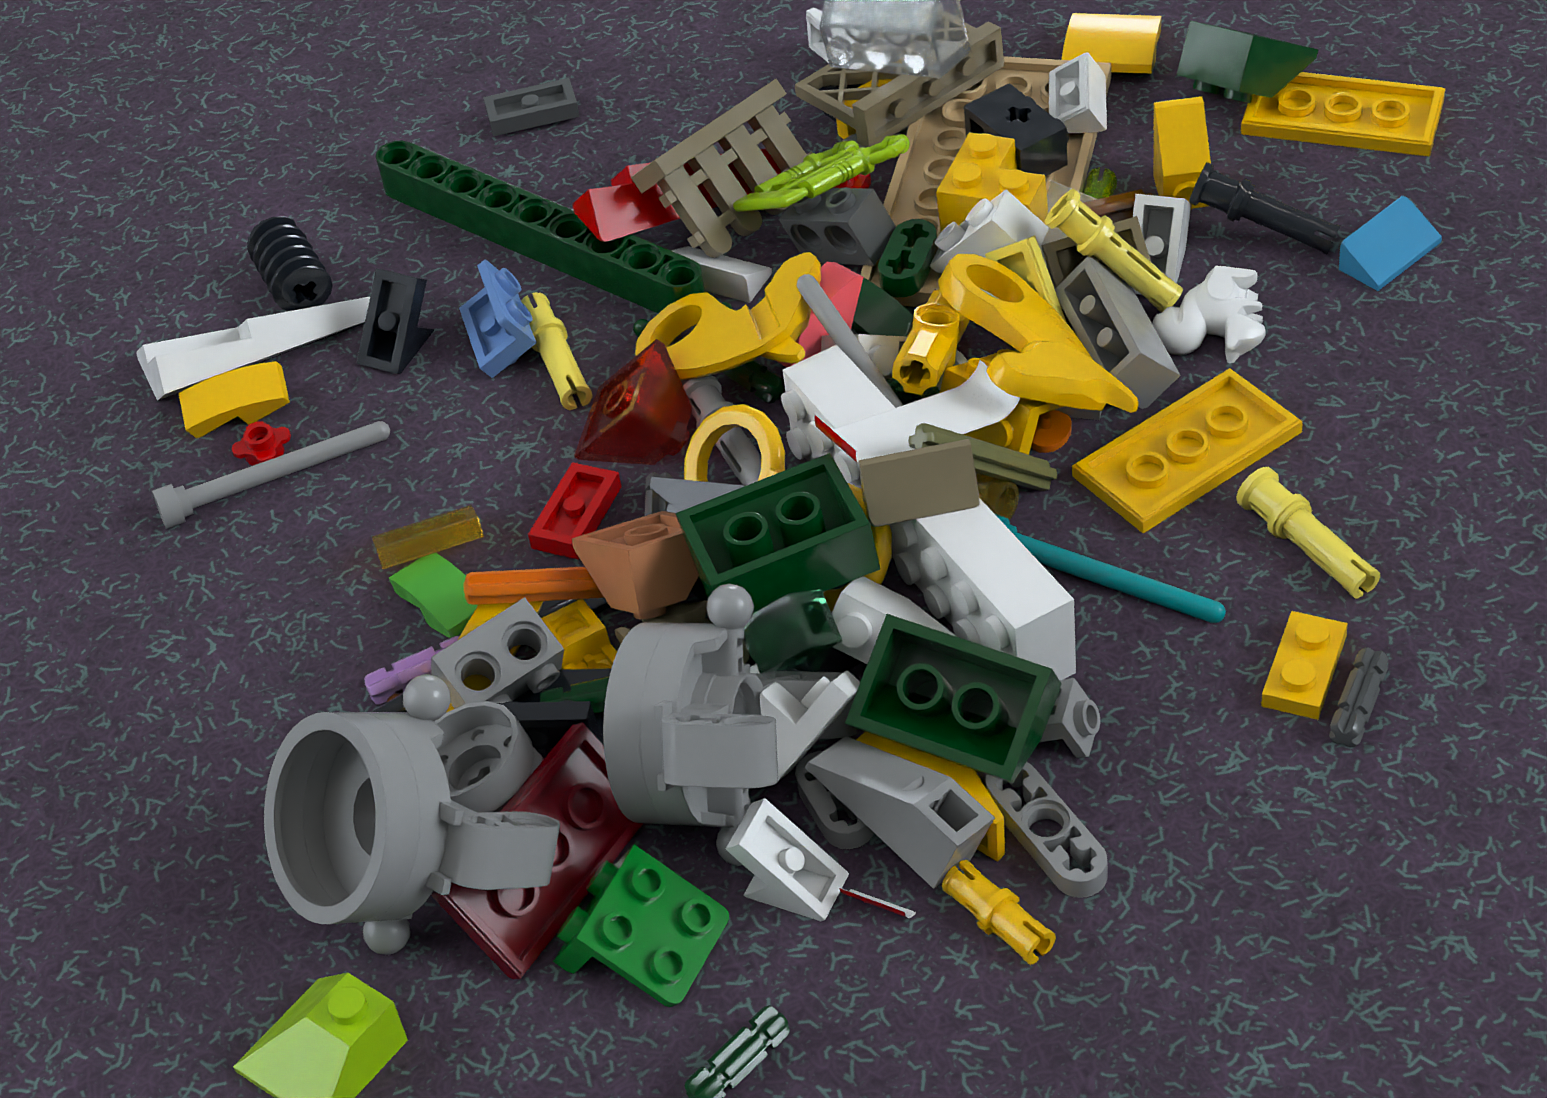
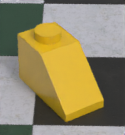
M1202 96L1154 102L1153 177L1158 195L1185 198L1189 202L1206 162L1211 163ZM1199 202L1196 206L1191 204V209L1208 207L1209 205Z

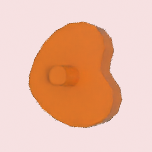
M1052 410L1039 415L1031 445L1033 450L1039 453H1049L1061 448L1071 435V418L1058 410Z

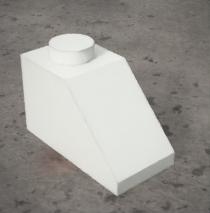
M1135 194L1133 217H1138L1151 263L1177 284L1186 250L1191 204L1185 198ZM1133 288L1135 294H1140V295H1142L1141 293H1139L1138 291H1136V290Z

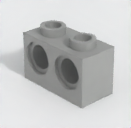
M524 597L432 656L431 675L438 676L445 682L450 690L451 705L454 709L467 703L483 701L493 703L510 702L528 690L538 693L549 687L560 675L559 670L562 667L564 648ZM527 645L532 647L538 655L529 660H520L515 658L509 651L515 646ZM471 675H482L488 678L492 684L484 690L476 691L466 687L463 681Z

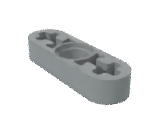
M1026 762L1014 782L1010 783L1015 788L1023 785V798L1027 803L1023 808L1021 798L1013 789L1007 788L1003 790L1002 785L1010 782L987 774L986 789L1003 814L1004 824L1057 888L1069 896L1078 898L1089 897L1101 891L1108 878V862L1105 849L1039 772ZM1041 819L1054 820L1063 827L1059 833L1050 837L1035 835L1029 829L1034 822ZM1069 846L1070 855L1080 866L1083 867L1091 864L1090 872L1084 873L1079 868L1070 870L1069 856L1065 851Z

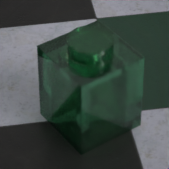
M822 589L787 594L753 613L747 625L744 626L747 649L750 656L756 662L760 674L794 668L843 641Z

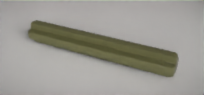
M927 423L917 425L915 434L909 436L908 439L909 446L914 449L969 439L976 473L1034 490H1049L1051 481L1057 479V470L1050 467L1047 460Z

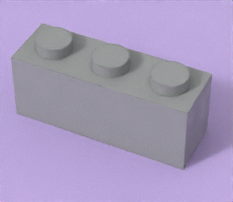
M1087 256L1055 288L1058 300L1077 337L1095 362L1133 392L1138 398V407L1141 409L1148 408L1181 376L1133 288L1111 269Z

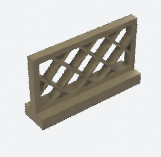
M928 4L796 83V96L856 129L857 142L864 147H870L882 142L886 136L896 134L1004 67L1001 27L988 21L975 28ZM928 23H931L939 27L935 29L918 30L919 28L923 27ZM955 41L950 45H946V42ZM939 42V46L914 48V44ZM907 45V48L885 50L890 46ZM905 62L904 67L881 68V64ZM913 62H921L916 66H912ZM873 65V69L851 70L856 66ZM893 79L885 85L878 87L879 80ZM872 80L871 87L847 89V85L865 84ZM839 85L837 90H818L823 86ZM845 100H858L852 104L853 109L844 104Z

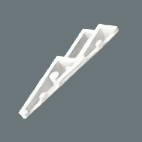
M370 297L246 319L237 328L145 344L136 352L138 361L158 401L213 376L256 364L364 323Z

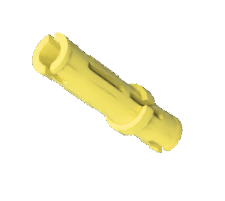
M537 292L532 293L537 304L536 308H533L528 295L525 296L521 302L532 315L533 321L529 324L536 340V344L532 348L540 353L560 396L561 404L567 410L576 409L577 405L572 395L577 394L582 406L588 405L592 399V391L586 384L566 341L568 336L563 322L554 316L546 295Z

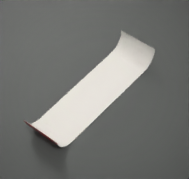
M979 360L978 366L971 377L954 389L835 429L830 428L816 414L814 421L816 427L859 464V460L914 450V448L909 446L908 439L909 436L915 434L916 426L921 423H927L960 434H966L997 423L1013 411L1020 397L1010 395L998 388L986 372L988 366Z

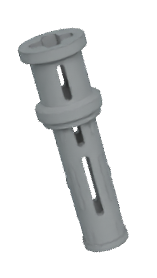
M712 375L690 379L684 384L678 395L679 405L686 413L694 416L697 421V429L703 420L723 406L734 405L725 401L721 395V384ZM734 427L724 433L715 445L735 476L738 477L742 485L746 486L758 481L761 472V455L749 437L746 436L742 427Z

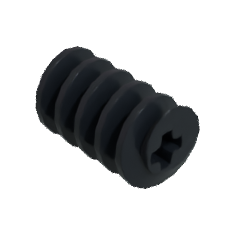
M285 216L271 217L261 221L252 229L248 237L247 250L250 259L254 262L274 301L286 311L324 304L331 295L333 287L331 277L326 272L324 265L319 261L317 253L313 251V247L307 240L305 233L296 226L295 221Z

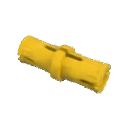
M968 860L959 862V868L964 871V874L955 865L947 872L942 882L943 891L968 909L979 920L977 926L986 934L990 935L994 932L1030 965L1039 960V957L1033 953L1034 949L1042 956L1052 949L1056 939L1055 933L1027 913L1018 904L1020 901L1019 897L1011 890L997 887Z

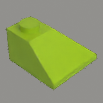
M347 972L317 979L233 1068L241 1076L274 1098H355L408 1039L394 1002Z

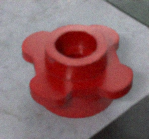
M262 421L253 422L246 427L241 441L232 445V452L236 458L245 457L246 461L253 466L282 456L285 451L283 444L290 441L291 434L286 427L273 428Z

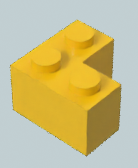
M969 132L936 191L940 231L942 232L952 222L960 225L966 220L968 213L980 200L986 198L988 201H991L1006 189L1045 224V219L1048 215L1045 175L1017 170L1015 139L986 133L977 134Z

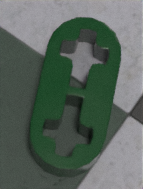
M911 219L900 223L894 229L878 265L880 287L890 296L900 298L912 296L923 287L931 270L930 264L938 250V246L935 244L937 230L932 223L923 219Z

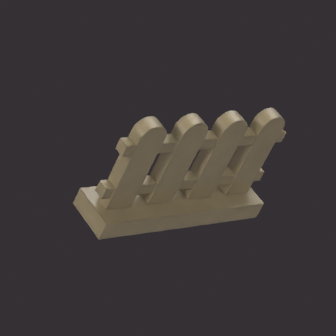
M774 79L631 177L641 193H644L655 184L659 186L663 192V195L659 197L663 206L666 208L672 205L692 234L687 239L693 249L700 246L709 257L718 258L731 249L732 238L725 228L728 224L741 236L751 235L762 225V217L758 210L741 212L734 210V202L746 196L747 193L727 165L731 162L733 163L750 190L754 193L755 186L777 176V173L757 144L762 142L781 170V173L802 163L804 157L813 153L812 151L808 154L805 153L786 125L791 122L785 111L779 115L772 105L787 94L777 79ZM747 122L754 131L751 135L744 126ZM717 142L725 152L722 155L714 147V144ZM686 163H688L694 171V174L691 176H689V174L683 167V165H685ZM701 183L723 213L719 217L697 186ZM788 207L765 209V211L771 215H778Z

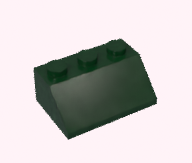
M830 453L675 513L708 598L720 585L734 584L743 587L751 595L754 604L753 614L749 621L880 570L870 522Z
M886 614L845 724L1013 783L1042 739L1062 683L1052 668Z

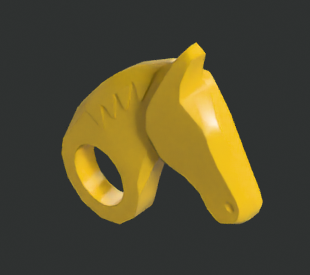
M810 252L791 257L777 270L771 282L764 289L765 297L751 310L746 304L737 311L730 309L717 301L708 292L689 294L668 305L648 322L637 339L635 355L655 378L667 381H682L710 376L736 368L755 360L759 356L780 362L798 363L805 357V351L796 340L809 325L811 308L798 291L797 280L800 276L809 274L820 284L821 264L816 256ZM696 325L681 341L669 346L683 331Z
M957 254L949 260L938 280L941 295L957 312L993 333L1020 352L1001 353L991 360L986 372L998 388L1020 398L1078 409L1102 411L1107 403L1130 413L1137 411L1139 406L1138 398L1133 392L1093 360L1080 339L1055 308L1049 305L1017 273L996 261L976 254ZM981 289H983V290H985V291L991 293L992 295L996 296L997 298L992 297L991 295L987 294L986 292L982 291Z

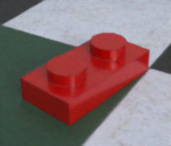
M572 462L528 533L531 549L579 560L573 548L572 538L597 530L622 487L619 472Z

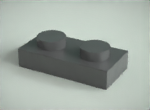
M569 78L483 97L493 136L580 117Z

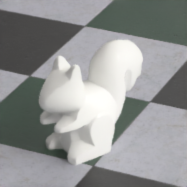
M1215 266L1201 284L1188 291L1180 307H1167L1162 313L1156 314L1152 325L1167 352L1174 355L1191 353L1201 346L1206 334L1217 335L1225 338L1227 362L1234 363L1239 356L1259 345L1264 339L1266 331L1265 327L1261 324L1263 316L1254 313L1261 311L1263 305L1257 301L1258 294L1248 289L1257 282V272L1250 269Z

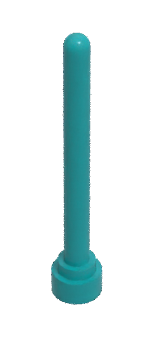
M995 514L1043 565L1210 623H1219L1225 617V607L1218 601L1017 533V527L1010 525L1008 518Z

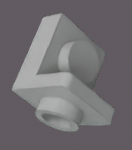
M1075 678L1060 680L1062 685L1040 742L1063 739L1076 758L1089 757L1095 734L1100 728L1099 710L1096 704L1088 698Z

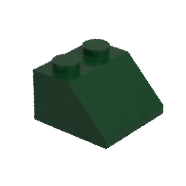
M1190 20L1176 75L1193 79V89L1220 94L1221 87H1224L1223 97L1251 103L1253 94L1269 98L1275 96L1317 58L1319 49Z

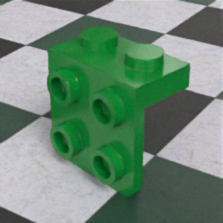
M634 844L615 865L605 860L586 887V890L594 896L585 910L577 906L560 928L556 937L564 941V944L553 962L567 972L575 974L593 956L664 1006L673 1007L678 1005L686 996L728 923L729 913L723 905Z

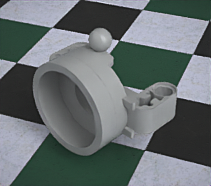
M725 584L716 588L708 598L706 610L713 624L644 622L634 626L628 632L616 653L608 680L604 707L603 739L610 787L618 807L629 820L644 824L722 827L716 840L718 853L727 863L741 866L743 864L726 850V847L751 805L748 788L766 787L778 782L776 719L761 715L760 693L776 682L801 703L804 696L823 676L831 682L842 673L798 671L750 673V664H744L742 639H744V626L747 625L752 617L754 604L751 595L743 587ZM853 700L819 739L844 738L845 736L850 737L857 733V728L845 724Z
M430 674L417 676L407 684L403 692V706L407 712H321L301 720L287 734L277 751L266 788L264 830L267 853L275 880L285 899L298 914L314 923L341 924L365 922L363 926L364 941L372 951L383 955L397 953L405 947L410 937V923L407 919H412L413 912L426 902L433 891L441 895L449 894L451 882L459 886L481 890L542 887L550 884L559 834V821L546 815L518 811L477 813L451 800L444 765L436 749L442 745L444 731L435 723V720H438L446 713L451 703L450 690L443 680L438 676Z

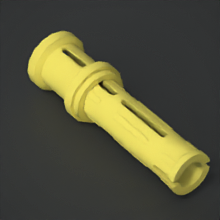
M1074 188L1067 191L1055 203L1045 219V224L1051 229L1059 228L1077 243L1078 252L1083 256L1091 257L1094 255L1132 288L1147 298L1160 312L1176 303L1182 294L1183 288L1171 278H1168L1153 263L1114 232L1115 226L1106 215L1098 216L1080 201L1081 194Z
M1270 467L1257 469L1242 483L1236 496L1237 503L1245 510H1254L1267 522L1268 531L1276 538H1289L1324 571L1337 580L1355 599L1363 596V592L1359 587L1367 593L1375 588L1380 579V572L1358 556L1345 542L1317 520L1311 513L1309 501L1301 494L1293 495L1279 483V476Z

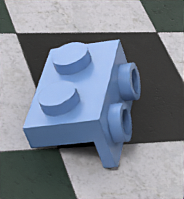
M485 259L477 265L485 287L463 304L459 310L479 368L493 378L507 366L515 363L523 353L536 344V340L529 324L533 321L532 315L521 302L518 294L522 290L519 282L506 268L498 270Z

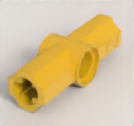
M940 289L933 290L927 303L918 306L914 310L912 330L893 363L892 378L902 385L904 392L922 395L926 389L937 385L946 368L955 365L957 345L970 319L957 312L941 295Z

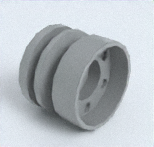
M489 701L467 703L446 712L441 718L435 720V723L444 731L442 745L436 749L444 765L450 798L452 801L477 813L500 812L544 760L532 746L531 739L517 718L504 705Z

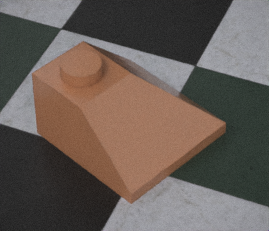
M660 511L572 538L575 552L609 606L633 613L636 619H649L661 616L666 613V606L686 600L699 576L676 514L672 512Z

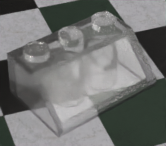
M825 0L819 27L830 67L942 78L971 52L960 0Z

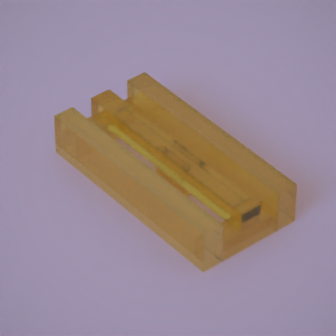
M468 505L372 536L381 566L383 569L482 538L484 534L472 505Z

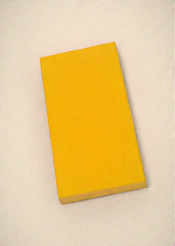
M1301 72L1272 98L1253 94L1251 103L1247 104L1241 122V134L1430 157L1444 103L1445 88Z
M1229 368L1072 465V476L1140 532L1145 533L1302 433L1303 421Z

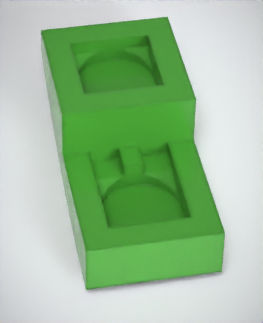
M430 551L389 577L395 593L420 608L426 623L448 638L462 633L478 606L466 602L464 593L466 575L434 551Z

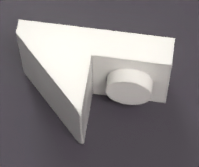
M845 671L831 682L823 676L804 696L801 703L776 682L760 693L761 715L776 719L778 781L794 769L854 699L860 681L849 671Z
M766 798L751 803L726 847V850L754 874L744 893L745 897L818 921L826 919L840 893L839 887H843L849 875L841 865Z

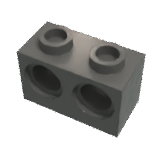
M832 188L812 199L805 196L802 200L790 205L778 219L799 253L810 252L816 256L820 263L828 261L838 264L874 266L882 256L896 228L874 189Z

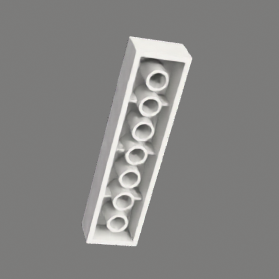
M835 345L783 369L785 393L781 394V401L789 417L791 429L787 431L786 438L791 451L799 460L806 458L810 461L830 453L846 482L862 488L859 464L816 427L814 421L815 414L830 428L835 429L894 409L895 407L851 359ZM980 498L979 506L975 508L889 524L892 531V558L895 561L899 575L906 584L911 585L915 583L923 592L925 602L931 613L938 619L945 617L953 626L954 634L957 637L1052 668L1059 680H1063L1076 673L1074 599Z

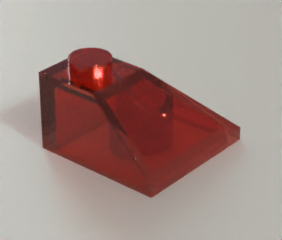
M656 339L598 387L574 455L575 458L587 461L655 465L666 455L674 456L683 448L690 434L686 428L693 407L665 344Z

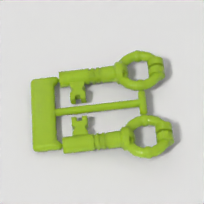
M903 134L886 136L882 142L865 148H859V145L852 140L837 142L833 148L821 153H811L804 157L802 163L755 186L754 193L736 200L733 208L738 212L786 208L802 200L805 196L812 199L859 174L867 175L873 172L875 165L906 153L910 146L909 139Z

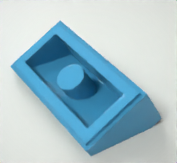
M1401 196L1342 241L1340 245L1339 270L1379 291L1440 244L1442 236L1412 201L1405 196Z

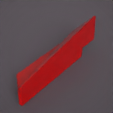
M766 148L760 149L777 175L780 174L781 170ZM731 162L727 165L747 195L753 193ZM650 163L627 165L610 180L612 186L588 189L572 203L574 213L600 241L608 242L681 219L672 205L666 208L659 200L663 192L657 184L641 193L631 179L632 176ZM688 163L683 165L689 176L694 174ZM703 184L698 185V189L711 208L718 207Z

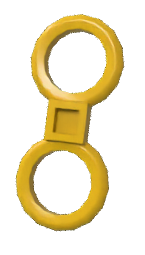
M746 404L723 406L706 417L692 435L684 458V480L708 482V460L712 448L724 433L734 427L747 428L757 440L761 452V472L758 481L785 471V449L778 428L764 412ZM848 483L868 519L862 488ZM890 525L871 526L880 570L867 574L864 577L880 585L884 581L892 558V531ZM850 583L840 589H830L805 600L818 609L832 612L841 591Z

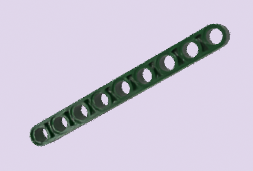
M403 140L392 141L381 146L376 152L375 157L386 195L390 198L659 314L668 305L689 294L705 292L701 267L690 258L632 234L608 242L600 241L578 218L574 210L411 142Z

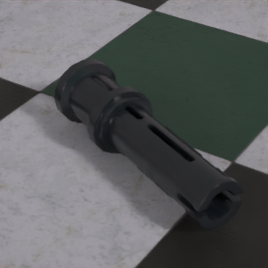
M1206 162L1190 196V204L1196 206L1201 202L1226 213L1227 219L1232 222L1235 220L1240 221L1243 217L1322 251L1323 254H1328L1333 242L1315 235V232L1318 231L1335 239L1341 225H1335L1254 191L1256 185L1251 184V180L1246 178L1242 182L1234 180L1214 171V165Z

